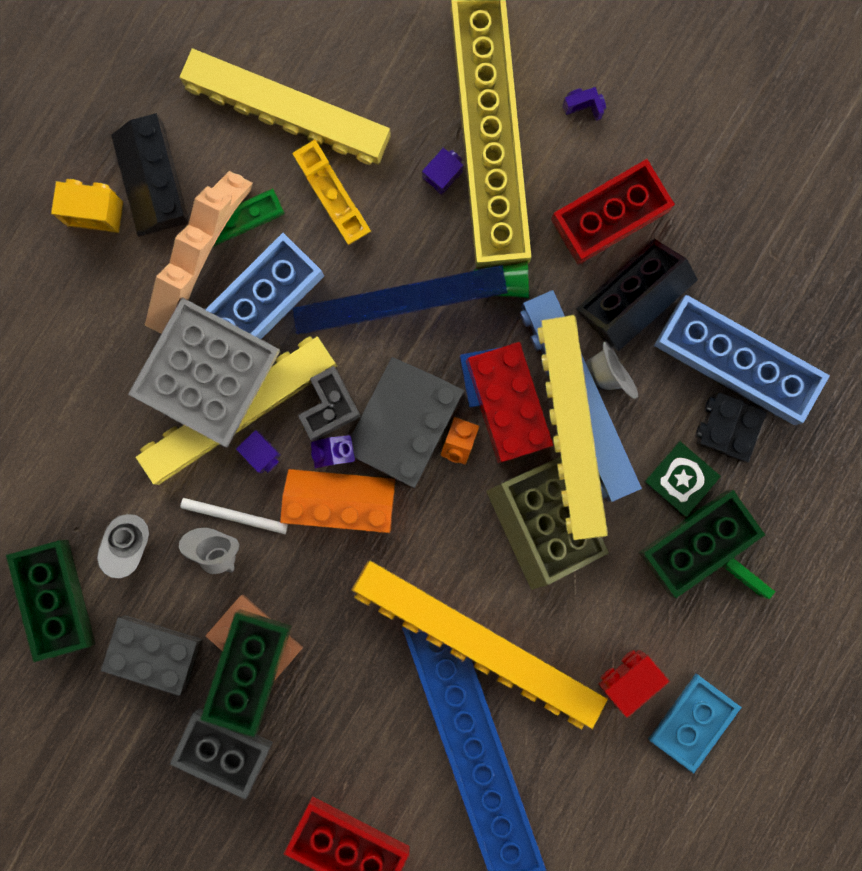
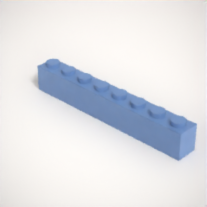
M553 290L524 302L522 305L523 311L520 312L524 325L526 327L530 325L534 334L531 336L536 351L541 350L543 355L546 354L545 343L540 344L538 337V328L542 327L541 320L565 317ZM582 356L602 498H607L608 502H613L642 488Z

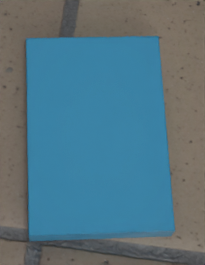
M695 674L648 740L694 774L742 707L698 674Z

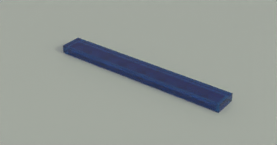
M503 265L294 307L292 309L296 332L298 335L506 294L508 290Z

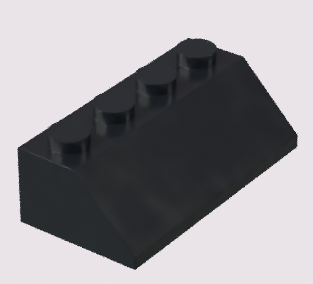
M157 113L128 121L111 134L137 236L140 237L188 224L189 218L162 120Z
M654 238L580 304L576 310L605 342L607 341L613 348L619 351L697 282L698 279L687 258Z

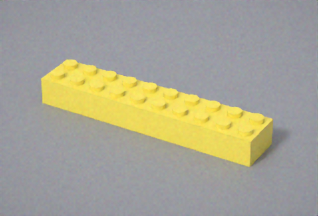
M451 0V17L476 269L512 265L528 261L529 264L531 248L506 0Z

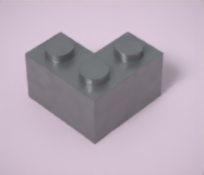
M335 366L310 378L322 403L298 416L312 441L361 417Z

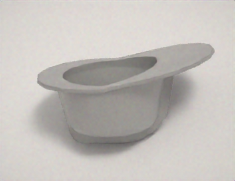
M607 341L603 342V351L586 361L594 383L606 390L622 388L631 398L636 399L638 391L632 378L618 360L610 343Z
M125 514L118 516L108 525L97 556L99 567L104 574L112 578H123L135 571L149 537L148 526L142 518L137 515Z
M197 528L183 535L179 541V549L181 554L199 563L202 569L209 574H219L225 571L231 573L234 571L239 543L236 538L217 530Z

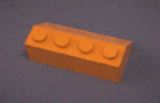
M288 469L282 498L280 523L390 533L396 479Z

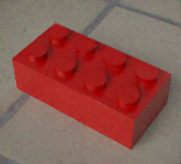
M645 159L554 212L551 221L577 265H580L669 213L675 204L648 159Z
M520 342L467 358L468 371L497 462L501 463L553 446Z
M312 796L284 855L315 871H401L409 856L410 846Z

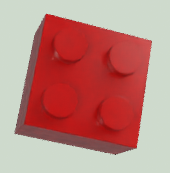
M632 650L621 659L623 663L615 670L614 668L607 670L600 677L602 681L598 684L626 717L630 716L670 682L652 659L641 650L637 652Z

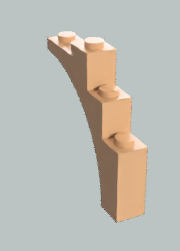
M229 171L213 188L207 186L195 198L189 224L175 238L169 264L156 276L145 326L162 334L181 298L189 300L196 280L212 247L231 215L251 191L252 182L244 179L239 174Z

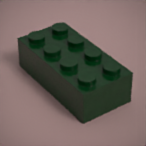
M726 490L639 551V554L668 595L676 599L764 537L765 533L735 491Z
M58 540L6 555L33 662L95 645L69 540Z
M242 609L235 612L200 720L251 737L256 735L291 631V625Z

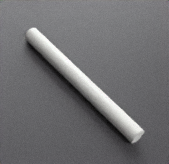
M183 498L181 502L182 509L281 534H286L288 524L186 498Z

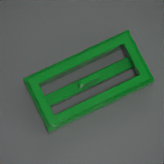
M734 558L722 566L761 598L770 599L775 593L772 588Z

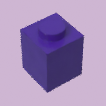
M442 148L422 171V179L443 195L463 172V164L461 163L463 160L456 152L452 150L448 152L445 148Z
M257 430L236 448L258 473H263L264 471L269 473L279 464L277 458L281 454Z

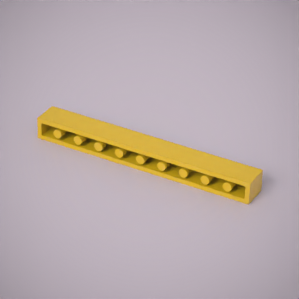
M367 561L351 589L357 593L354 597L355 599L367 606L371 602L380 606L379 613L392 620L394 616L404 620L402 626L416 634L418 630L428 634L426 640L438 647H441L442 643L452 648L450 654L462 661L466 657L475 661L474 668L487 675L490 671L499 675L498 682L509 688H512L513 685L523 689L521 695L533 702L537 698L546 703L545 709L559 716L560 712H563L569 716L568 722L580 729L584 725L593 729L608 700L371 561Z

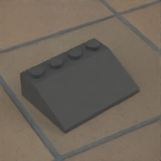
M392 357L351 435L354 457L415 488L464 390Z

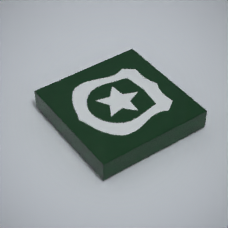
M678 441L644 482L680 514L687 517L721 476L686 445Z

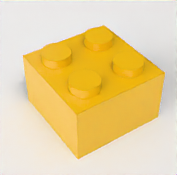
M66 179V182L56 181L51 211L53 216L66 226L119 233L123 201L116 195V192L109 188V185L95 182L92 186L82 185L81 181Z

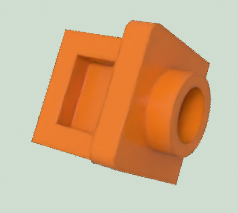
M454 417L441 456L454 463L466 464L479 425Z

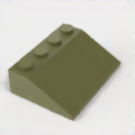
M562 457L486 491L531 590L547 586L609 554L602 537L574 540L573 534H568L566 518L570 517L569 506L564 507L562 500V491L566 490L565 479L560 480L558 463H562Z

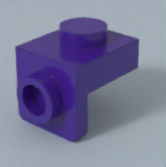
M596 87L584 91L580 88L569 92L562 105L566 115L591 107L596 121L602 118L606 109L604 97L602 94L598 95Z
M350 435L329 437L311 442V456L315 469L355 461Z

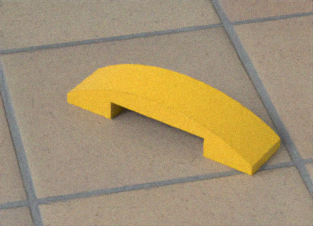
M313 140L293 152L292 154L346 243L350 245L370 233V228L342 186L317 141Z

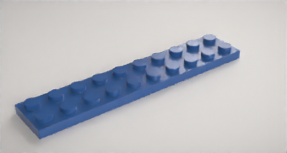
M402 626L487 870L546 871L472 660L466 657L462 661L450 654L452 648L442 643L441 647H438L426 640L428 634L418 630L416 634Z

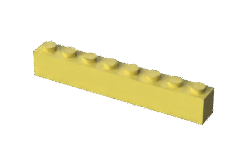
M193 48L179 77L185 89L192 94L200 95V93L208 95L211 101L219 105L230 104L234 106L237 112L244 115H249L250 112L259 116L258 119L266 124L273 125V123L282 125L283 129L288 133L297 135L299 132L308 136L307 139L310 141L316 140L318 145L326 143L331 145L334 151L346 155L347 152L357 156V160L371 165L372 162L379 165L391 137L390 128Z
M572 315L541 320L542 327L538 328V337L540 344L545 343L546 354L542 355V364L544 371L549 370L550 381L546 382V391L548 398H553L554 409H550L551 424L557 425L558 436H554L556 453L561 452L562 463H558L560 480L565 479L566 490L562 491V500L564 507L569 506L570 517L566 518L568 534H573L574 540L607 536L608 532L576 317Z
M311 336L304 339L298 344L299 349L291 354L289 351L276 358L275 361L277 363L268 372L236 433L312 383L310 378L333 366L337 367L318 336L314 339ZM186 425L179 429L175 426L167 430L163 434L164 438L156 444L152 441L140 449L142 453L136 456V459L152 483L160 485L220 444Z

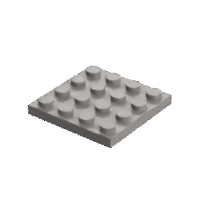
M182 297L129 395L217 443L228 447L280 350Z

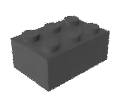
M124 615L117 619L101 671L180 696L187 690L202 639Z
M197 709L188 723L170 765L246 799L252 790L273 742L257 734L251 737L202 721L200 719L203 710Z

